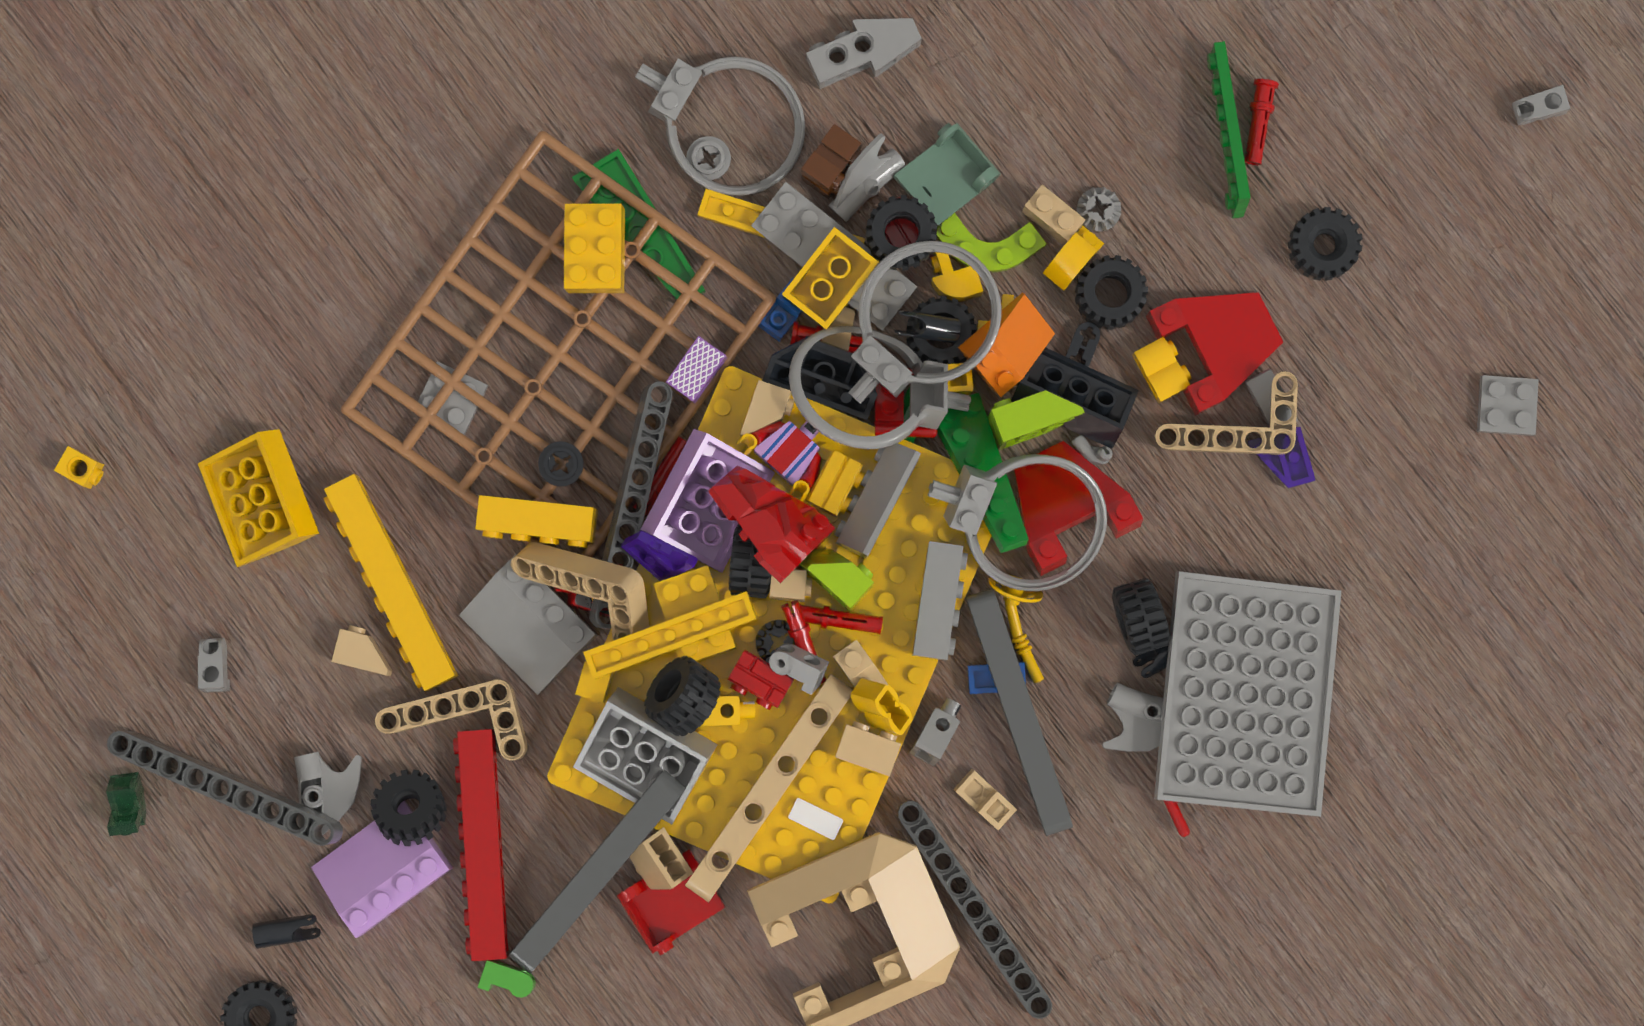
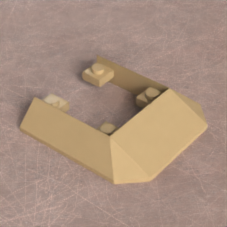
M881 832L747 890L771 948L798 936L790 918V913L842 891L851 912L878 901L897 944V948L872 958L881 979L829 1003L819 982L793 993L806 1026H849L944 984L960 948L917 846Z

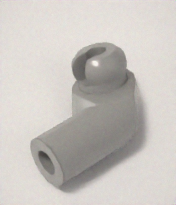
M1083 435L1071 441L1077 452L1092 464L1103 465L1112 458V450L1109 447L1090 446Z

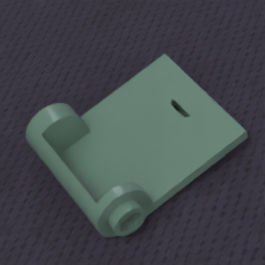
M948 123L942 127L937 133L939 138L936 143L893 176L911 198L915 197L919 199V203H925L928 206L929 212H933L935 216L934 220L937 226L989 187L1001 175L998 169L958 123L953 126Z

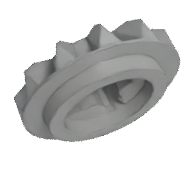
M705 136L691 144L687 151L686 159L701 175L707 179L714 180L720 179L728 171L731 155L729 148L722 140L712 136ZM703 149L710 156L714 154L717 156L713 159L714 169L708 163L700 164L704 160Z
M1093 187L1080 197L1077 204V213L1086 219L1083 224L1086 228L1097 232L1106 231L1118 222L1121 216V202L1115 192H1111L1105 187ZM1095 198L1100 202V205H1110L1103 211V220L1098 212L1093 213L1092 211L1088 213V211L1095 207Z

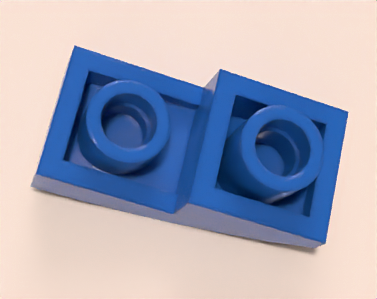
M794 278L789 281L776 297L775 303L758 325V327L779 342L803 312L782 295Z

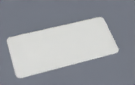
M800 798L796 799L788 816L789 819L832 840L836 838L843 823V819Z

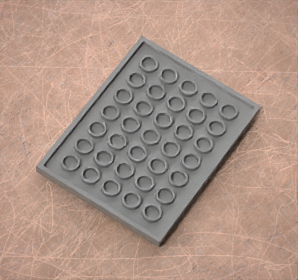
M1180 571L1175 573L1154 799L1321 817L1341 602L1340 590Z

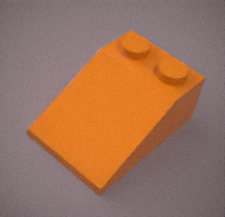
M1023 292L1001 310V323L996 340L984 359L974 367L987 385L1000 397L1024 378L1055 335L1054 331ZM991 320L958 347L967 360L983 344L988 334Z

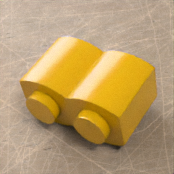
M1164 336L1132 354L1158 403L1185 390L1190 385L1189 380L1192 379L1186 366H1180L1175 356L1178 355V351L1171 340L1166 341Z
M861 678L850 694L853 704L859 710L864 711L867 722L874 728L903 735L913 720L909 708L899 702L896 691L889 685Z

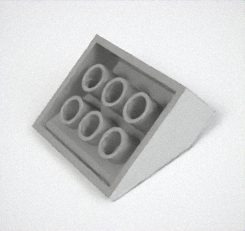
M511 558L459 616L539 695L598 635L549 585L519 577L511 567Z
M618 687L604 706L573 768L634 803L637 802L663 770H666L686 787L683 794L662 818L672 825L718 744L695 731L691 734L688 733L686 736H675L648 717L645 713V702Z

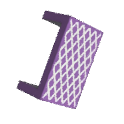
M698 336L666 383L687 399L696 403L726 361L727 356Z

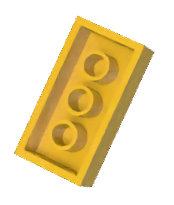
M479 495L475 529L483 531L482 536L503 539V534H511V539L517 541L531 542V537H540V543L559 545V540H568V546L587 548L588 543H595L598 509L594 507Z

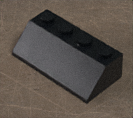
M1045 347L1027 374L1018 383L1011 402L1045 390L1083 407L1085 412L1074 417L1075 419L1063 423V427L1113 449L1124 429L1139 390Z

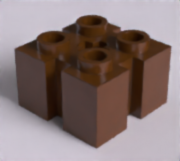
M833 124L816 151L811 154L801 168V180L828 200L832 194L837 196L848 168L861 154L862 143L836 124Z

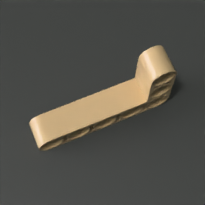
M1286 371L1278 373L1273 378L1269 428L1164 424L1156 431V442L1160 448L1169 451L1287 454L1293 449L1296 440L1297 379L1295 375ZM1285 377L1291 380L1293 385L1291 391L1283 393L1277 389L1276 383L1280 378ZM1279 406H1287L1291 410L1290 419L1280 421L1275 416V410ZM1169 429L1175 432L1176 440L1173 444L1165 445L1161 442L1160 434L1164 430ZM1191 432H1202L1205 436L1203 444L1200 446L1190 444L1188 436ZM1229 432L1233 437V443L1228 447H1221L1217 443L1219 433ZM1250 433H1257L1261 437V445L1257 448L1248 447L1245 443L1246 436ZM1278 434H1285L1290 439V446L1286 449H1278L1274 444V438Z
M537 542L527 544L511 560L513 571L521 578L608 602L613 640L650 627L644 581L641 575L634 569Z
M493 680L384 708L375 717L377 729L385 734H391L489 709L501 755L507 760H519L526 755L528 750L514 689L509 682L504 680ZM499 684L505 686L507 690L506 697L501 701L496 700L493 696V690ZM474 691L479 696V703L476 707L471 708L466 704V696ZM443 699H448L452 704L451 711L446 715L441 714L438 709L439 702ZM415 706H420L424 711V717L419 722L414 721L411 717V711ZM505 712L511 713L514 718L513 725L509 728H504L500 724V717ZM388 713H393L396 717V725L391 729L386 728L383 723V719ZM512 739L517 740L521 746L520 752L515 756L510 755L506 748L507 743Z

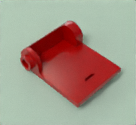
M689 849L682 853V856L694 873L699 863ZM690 875L672 889H650L644 879H641L616 896L651 953L658 952L661 956L675 947L672 941L726 907L718 893L715 892L708 903L685 886L692 876Z

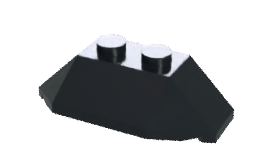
M809 336L772 354L762 381L790 390L789 370L792 358L798 347ZM820 340L817 341L805 355L801 366V384L806 398L868 420L878 395L876 389L874 388L861 404L848 393L866 371L852 359L853 352Z

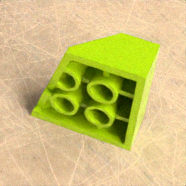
M1045 390L1015 402H1011V399L1008 398L995 403L988 416V421L998 450H1002L1049 433L1062 426L1063 423L1075 419L1074 417L1085 412L1083 407Z
M814 549L798 565L803 570H807V574L849 612L868 593L874 584L871 580L873 573L862 563L856 566L853 562L832 549Z

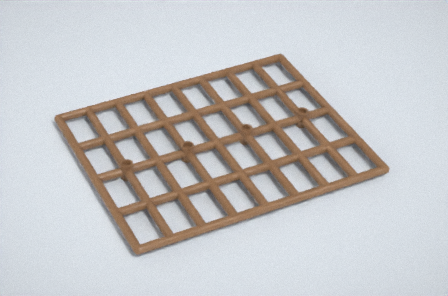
M540 131L343 404L341 412L477 510L479 497L472 493L469 488L485 466L491 467L533 497V501L560 504L551 497L557 486L546 482L542 489H539L497 459L494 454L510 431L516 433L541 452L549 445L548 442L518 422L535 397H538L583 429V432L573 444L580 453L591 438L594 437L626 460L628 448L599 427L616 403H619L636 416L639 404L625 395L624 392L641 369L660 382L666 383L670 374L650 361L649 357L666 334L689 350L695 340L673 326V324L689 301H693L737 332L738 335L725 352L727 356L726 361L696 403H693L670 387L690 403L672 427L666 424L663 434L665 437L662 440L656 464L657 468L718 383L724 369L730 366L776 301V295L545 131ZM543 145L552 149L592 178L575 203L527 170ZM518 180H523L564 210L565 204H588L602 185L649 218L633 242L625 240V271L632 261H637L681 293L666 316L662 318L626 291L624 293H595L585 309L578 310L536 280L535 276L552 253L564 261V247L559 244L564 237V218L552 235L548 237L503 205L502 202ZM495 213L543 246L526 271L477 238ZM657 226L663 228L706 259L689 284L641 251V248ZM470 247L518 280L501 306L453 272ZM715 266L763 299L746 324L740 322L697 291ZM446 281L494 314L477 339L471 337L428 306ZM527 287L574 320L575 323L558 346L510 313ZM608 294H611L657 327L640 352H637L592 319ZM421 315L469 348L452 374L404 341ZM502 322L511 326L551 355L534 379H530L485 347ZM583 329L589 330L632 361L615 387L567 353ZM397 349L445 383L427 408L380 375V372ZM478 356L525 388L524 394L509 415L461 381ZM560 362L608 396L590 421L544 389L543 385ZM372 383L420 417L403 442L355 409ZM454 390L502 423L485 448L476 444L436 415ZM647 415L645 423L655 428V419ZM429 424L475 456L476 461L460 483L412 450ZM554 454L555 461L559 464L555 470L561 469L567 473L568 468L566 464L571 456L561 459ZM583 468L579 479L615 504L618 492ZM641 472L633 481L637 485H640L643 481ZM629 497L626 500V509H628L630 504L633 502V498ZM614 509L599 530L596 529L595 543H589L581 555L593 558L608 537ZM531 537V542L540 543L537 538ZM522 541V542H523L524 544H526V545L530 543V542Z

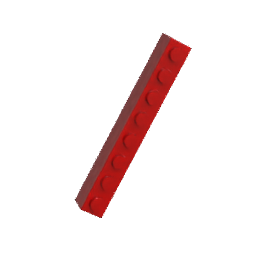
M494 729L457 732L458 737L453 738V749L455 755L459 754V766H455L456 783L461 784V794L457 795L458 812L462 811L463 823H459L458 832L459 839L464 840L465 851L460 852V863L462 869L466 868V880H462L463 897L468 898V909H464V924L469 926L470 937H467L465 940L466 954L471 955V961L506 959L509 955L495 731Z

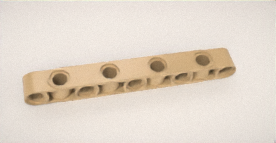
M832 674L829 676L685 886L709 903L851 697L850 694L853 691L851 687ZM822 708L827 712L828 719L824 724L816 725L812 722L811 713L814 709ZM790 756L794 759L795 767L791 772H783L779 769L778 761L781 757ZM753 803L761 807L762 815L759 819L751 820L746 816L745 809L749 804ZM718 851L726 853L729 858L728 865L723 868L717 867L713 863V855Z

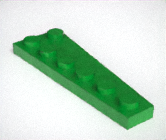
M1225 41L1214 42L1211 53L1207 54V63L1209 70H1213L1214 79L1211 81L1213 96H1216L1217 99L1216 118L1220 122V143L1224 152V168L1227 175L1229 193H1225V206L1227 210H1231L1232 219L1242 218L1251 198L1226 44Z
M619 149L593 164V166L655 209ZM582 171L572 177L582 191L592 179ZM602 185L591 198L593 204L623 205L625 209V240L628 242H633L649 219ZM657 226L641 248V251L689 284L695 275L693 269L672 235L660 226ZM656 276L677 300L681 293ZM702 285L697 290L701 294L706 292Z
M979 393L969 395L971 402L968 411L948 408L946 416L937 428V433L959 475L964 465L986 472L1002 462ZM1007 474L994 480V482H997V485L983 517L1000 553L1025 546L1029 540Z

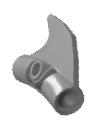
M882 133L851 164L837 196L828 205L846 222L867 200L875 196L886 183L894 178L893 176L905 167V162L900 154L892 148L883 155L877 156L885 140V136Z
M1117 682L1106 705L1110 706L1119 717L1123 730L1119 736L1103 742L1102 747L1104 749L1126 752L1151 751L1159 746L1163 697L1150 695ZM1149 707L1154 711L1152 717L1147 713Z
M319 752L294 757L298 779L299 804L339 821L355 802L360 782L362 757L356 755L343 772L332 770L321 758ZM314 792L318 794V800L314 799ZM299 813L298 826L300 828H303L305 824V819L303 815ZM327 825L322 827V835L330 830Z

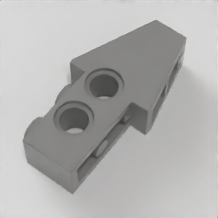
M913 18L855 19L852 21L854 32L845 31L835 36V40L830 43L819 42L809 48L810 51L806 53V60L819 89H822L868 68H871L874 77L881 75L921 45L922 38ZM860 41H865L870 45V49L860 52L855 48V45ZM839 52L844 55L845 59L840 63H834L829 57L831 54Z

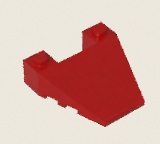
M1259 292L1173 299L1150 310L1146 315L1157 340L1185 328L1208 374V377L1187 386L1183 390L1195 416L1222 403L1283 343Z
M1062 441L1037 453L1038 455H1050L1069 460L1084 469L1094 479L1104 497L1107 509V524L1115 539L1141 527L1143 517L1130 493L1066 442ZM1031 464L1014 469L1022 521L1029 539L1026 544L1027 552L1039 575L1042 576L1066 564L1067 554L1056 535L1096 516L1089 490L1076 475L1055 465Z

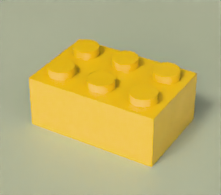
M565 204L564 289L568 293H624L625 209L623 205Z
M834 227L782 295L827 330L880 262Z
M708 565L653 583L666 621L721 601ZM729 629L675 650L680 658L688 656L695 661H700L736 649V645Z

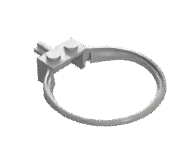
M724 57L709 61L701 66L692 67L678 58L668 77L645 64L641 65L635 76L636 79L659 92L648 113L665 122L666 137L673 157L687 175L703 187L726 195L741 196L755 194L778 183L795 165L805 138L803 108L790 83L770 66L745 57ZM725 69L751 70L770 79L787 98L794 117L795 131L793 144L788 157L781 167L766 179L747 186L719 184L701 175L684 156L678 141L677 128L672 126V120H676L701 74L705 77Z
M939 241L912 243L886 256L873 269L861 293L859 324L863 342L851 357L866 373L848 393L861 404L880 383L897 398L909 383H945L964 375L977 366L993 346L1001 323L1002 307L999 291L995 280L986 266L967 250L954 244ZM918 253H945L967 263L983 280L991 301V323L983 344L965 363L940 373L918 372L917 376L914 377L906 366L871 336L873 335L870 321L871 300L875 287L881 277L898 261Z
M836 326L818 331L808 337L798 347L791 361L789 370L790 390L801 414L821 434L849 447L860 449L889 447L907 438L918 426L937 430L946 416L948 408L962 411L969 410L971 397L965 394L949 392L948 382L939 384L910 383V418L906 422L882 435L857 436L849 434L830 425L811 407L801 384V366L805 355L817 341L836 333L862 334L860 327ZM872 330L873 335L871 336L891 347L905 360L913 371L914 375L912 376L916 377L918 372L940 373L948 371V364L933 361H924L922 363L916 353L903 342Z
M1038 454L1016 456L999 463L986 472L964 465L955 487L935 480L929 486V497L948 502L943 517L949 527L965 532L969 549L981 569L995 581L1013 589L1042 591L1069 582L1089 566L1097 555L1105 537L1107 509L1099 486L1084 469L1064 458ZM1050 464L1059 466L1076 475L1085 484L1092 496L1096 513L1092 539L1081 557L1069 568L1056 575L1032 580L1007 575L986 558L977 539V532L997 485V482H994V480L1026 465Z

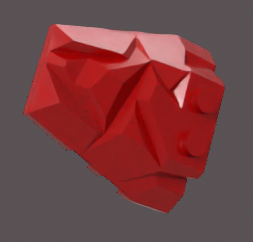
M739 466L732 469L708 491L727 519L737 520L743 529L739 536L743 541L751 540L758 550L754 557L780 584L835 529L828 518L812 506Z

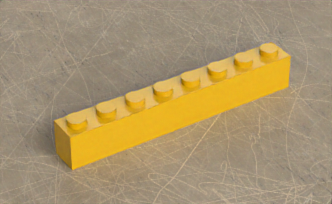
M353 474L325 488L327 496L324 497L326 506L331 513L336 512L339 518V522L336 523L337 528L343 538L348 537L352 545L349 547L350 554L356 563L360 561L364 572L361 573L362 578L368 588L373 587L377 597L373 598L381 613L385 611L389 619L386 626L393 638L398 637L402 645L399 648V652L405 663L410 662L415 671L411 673V676L418 688L423 687L424 691H430L458 677L459 675L360 477Z

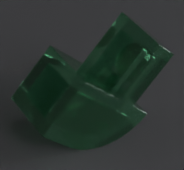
M139 772L111 775L106 790L111 808L107 824L109 836H127L132 833H138L139 827L145 825L146 822L145 796Z

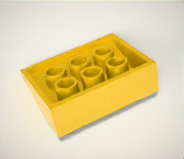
M280 429L257 432L198 463L237 567L299 544L319 534Z

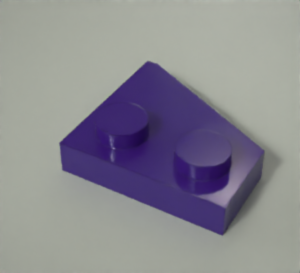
M1296 427L1295 445L1289 453L1284 455L1257 454L1287 488L1316 481L1301 427ZM1278 434L1274 438V444L1278 449H1286L1290 446V439L1285 434ZM1261 437L1247 441L1250 448L1259 447L1262 442Z
M642 530L626 538L621 546L659 581L680 575L694 568L698 561L695 556Z

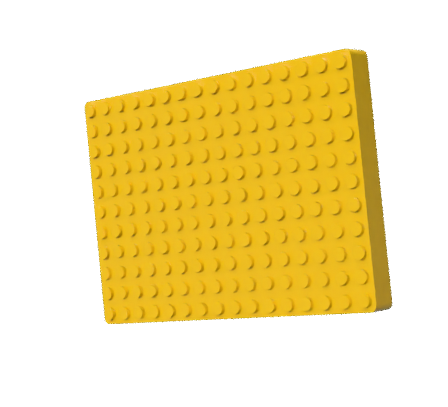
M733 366L725 368L698 430L708 433L744 454L746 449H748V445L744 442L737 445L736 442L741 438L740 433L759 380L762 381V378ZM807 399L815 412L835 428L857 436H875L874 426ZM794 402L790 416L784 415L782 422L786 424L791 421L797 428H800L807 420ZM820 432L812 439L820 447L818 453L822 460L819 475L832 450H836L863 465L861 472L865 474L868 470L873 472L878 461L874 460L878 449L849 447L829 439ZM902 440L898 444L916 450L921 455L867 559L836 544L839 537L834 534L841 520L847 522L852 512L848 510L845 514L839 512L838 516L834 517L809 504L806 500L813 486L803 502L825 515L835 527L832 534L817 549H832L853 562L856 566L862 563L873 573L871 579L874 582L873 587L850 612L878 617L883 616L881 634L827 626L825 629L821 628V625L809 623L811 628L809 634L817 656L829 661L824 674L826 679L832 674L852 689L855 688L833 656L857 640L888 685L896 691L899 702L909 708L914 719L938 662L937 659L912 656L928 543L932 541L963 546V553H968L966 570H960L959 581L964 582L962 598H956V610H960L979 565L969 549L965 532L949 527L943 517L948 502L928 496L930 483H933V480L955 487L959 473L952 460L907 440ZM754 449L748 455H746L751 459L757 461L758 463L764 465L765 467L769 468L770 470L774 471L767 463H765L758 455L754 453ZM774 471L775 473L770 483L789 494L792 486ZM862 485L858 489L852 487L848 497L852 499L854 495L860 497L865 487ZM794 491L791 496L800 500L802 493ZM982 520L977 532V539L984 554L991 534L984 520ZM731 557L722 573L710 567L721 601L735 596L731 595L729 591ZM697 561V563L695 564L694 568H692V569H690V570H688V571H686V572H689V571H692V570H695V569H698V568H701V567H704V566H707V565L704 564V563H702V562H700V561ZM639 563L636 571L644 581L649 625L652 627L666 621L653 584L659 582V580ZM800 566L796 568V570H803ZM813 578L811 596H805V602H799L805 606L819 608L830 606L829 609L849 612ZM770 592L766 598L750 597L757 616L756 620L730 629L736 649L697 661L719 678L718 681L721 685L719 696H739L740 702L754 701L755 719H740V725L700 726L695 730V732L718 745L673 824L671 825L661 819L654 827L657 830L664 827L669 835L706 851H709L824 685V683L820 684L815 692L810 695L801 690L804 683L794 679L778 708L772 706L770 710L756 703L757 696L747 692L744 696L730 688L733 682L727 679L744 650L762 659L756 649V637L762 626L773 620L787 621L781 609V606L785 603L789 604L791 613H794L791 601L770 599ZM612 629L604 644L614 641ZM770 633L769 636L773 641V645L769 652L771 653L783 645L788 634L786 633L778 638ZM676 650L614 672L605 703L581 696L549 769L547 778L551 784L620 814H627L635 804L634 802L578 771L573 766L604 706L616 689L619 687L645 702L647 691L657 674L665 665L678 658ZM851 697L736 864L773 879L862 840L889 776L835 757L846 724L852 726L853 722L856 721L870 726L868 732L878 736L881 731H884L872 727L867 722L864 711L859 710L853 704ZM727 706L721 707L720 712L722 716H727ZM822 708L814 709L811 713V720L816 725H822L828 719L827 712ZM911 723L909 724L903 735L887 732L897 736L895 742L901 743L900 749L911 726ZM783 756L779 759L778 766L783 772H791L795 767V762L792 757ZM797 798L843 819V823L834 840L788 818ZM752 803L746 807L745 813L749 819L756 820L761 817L762 810L759 805ZM722 851L715 853V855L729 860L726 853ZM839 892L821 901L833 903L837 899Z

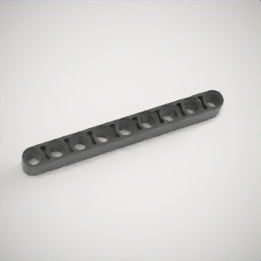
M655 382L647 385L641 393L602 561L613 563L612 557L618 552L624 559L622 566L631 569L634 558L621 547L624 540L619 536V529L622 525L627 526L630 530V536L641 531L672 400V390L664 382ZM653 388L659 389L662 393L660 403L655 402L651 397ZM647 415L652 416L656 421V426L653 430L648 429L645 425ZM640 443H645L649 447V455L646 458L639 454L638 447ZM635 470L640 471L643 475V481L640 485L635 484L632 480V473ZM629 497L633 498L637 504L636 510L633 513L629 512L625 507V502ZM593 598L589 617L591 623L597 628H611L610 620L604 624L599 619V613L603 608L609 610L608 602Z
M991 588L967 596V605L987 664L989 665L994 685L997 687V694L1046 836L1073 828L1071 817L995 592Z
M131 730L116 731L107 740V748L112 755L319 846L334 844L342 837L343 828L336 819ZM123 737H126V739L128 740V747L126 750H124L121 746V741ZM148 748H151V750L153 751V758L151 761H149L146 758V751ZM173 759H176L178 762L176 772L171 769V761ZM198 770H201L203 773V781L201 783L196 780V772ZM224 780L229 786L226 795L221 791V783ZM249 791L254 796V802L251 806L246 802V794ZM274 802L279 806L277 817L271 813V806ZM299 813L305 819L303 828H300L296 823ZM324 825H327L331 832L328 839H325L321 832Z
M663 770L517 943L508 957L531 974L679 799L686 787L666 770Z
M913 800L903 802L898 808L900 822L1025 1009L1036 1019L1047 1017L1052 1010V1002L928 815L917 802ZM913 805L918 809L916 820L906 821L903 818L902 812L906 806ZM924 829L932 830L934 833V840L929 845H923L918 840L919 833ZM945 853L949 855L950 864L947 868L939 869L935 866L934 860L938 854ZM956 877H962L966 881V887L960 893L953 892L950 887L951 881ZM972 901H978L982 905V911L977 916L967 914V905ZM988 925H994L998 929L997 937L993 940L983 938V929ZM1004 949H1010L1014 953L1013 960L1008 964H1003L999 961V953ZM1020 973H1026L1030 977L1029 984L1024 988H1019L1015 985V978ZM1037 997H1042L1046 1001L1045 1008L1040 1012H1035L1031 1009V1002Z

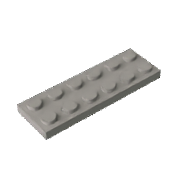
M787 182L783 184L751 225L802 267L834 227L871 255V250ZM889 268L881 277L873 292L870 306V321L883 331L917 286L899 271ZM866 281L848 303L858 312L861 293Z

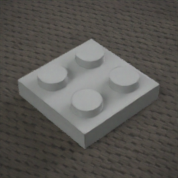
M438 361L436 362L451 374L455 370ZM431 374L418 402L427 408L445 383ZM465 374L461 381L484 397L488 385ZM454 390L436 415L465 435L478 406Z
M1480 376L1477 432L1525 436L1536 435L1539 379Z

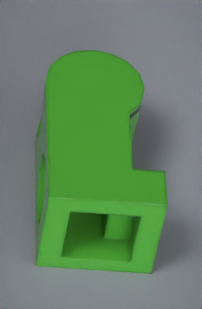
M487 960L477 988L489 991L493 985L508 989L512 995L522 998L534 990L536 981L532 973L529 974L521 968L497 960Z

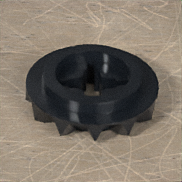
M559 441L551 443L540 454L538 461L540 474L551 485L568 486L576 482L583 472V457L580 451L568 442ZM554 454L561 459L571 456L566 464L569 474L561 469L551 472L557 464L553 456Z
M770 621L762 626L757 634V652L767 663H769L771 655L776 651L769 652L773 645L769 634L771 633L778 638L786 633L788 634L790 628L787 621ZM788 634L784 644L795 645L794 639L790 638Z

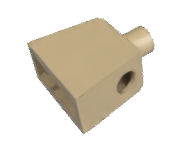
M664 827L644 840L630 856L637 873L642 876L650 889H672L693 874Z

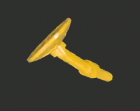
M990 577L988 580L989 585L996 592L1004 596L1003 600L1005 601V609L1013 638L1011 642L1015 643L1013 647L1018 649L1016 653L1021 655L1033 683L1040 682L1044 677L1031 652L1033 647L1028 645L1030 641L1025 639L1027 635L1022 632L1017 605L1020 602H1039L1043 598V592L1022 591L1004 585L1000 589L995 586L999 582Z

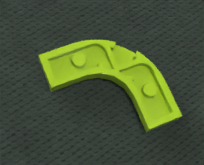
M956 213L937 226V238L940 242L954 244L967 250L977 257L989 272H1001L1012 269L1047 245L1031 222L1010 237L1000 242L991 243L976 239L967 230ZM952 256L956 261H958L962 265L969 267V265L964 261Z

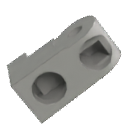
M1563 85L1512 103L1518 125L1567 114L1570 110Z
M225 638L200 639L198 689L204 693L230 691Z
M787 643L781 645L771 655L769 664L776 674H787L804 683L801 690L812 695L820 686L829 661Z

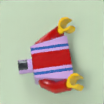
M778 421L752 433H746L736 442L737 445L741 442L748 445V449L744 452L745 455H748L754 449L756 455L792 486L790 495L794 491L802 493L800 499L802 502L806 499L809 490L819 477L822 460L818 453L820 447L812 441L819 431L808 421L800 428H797L791 421L786 424Z

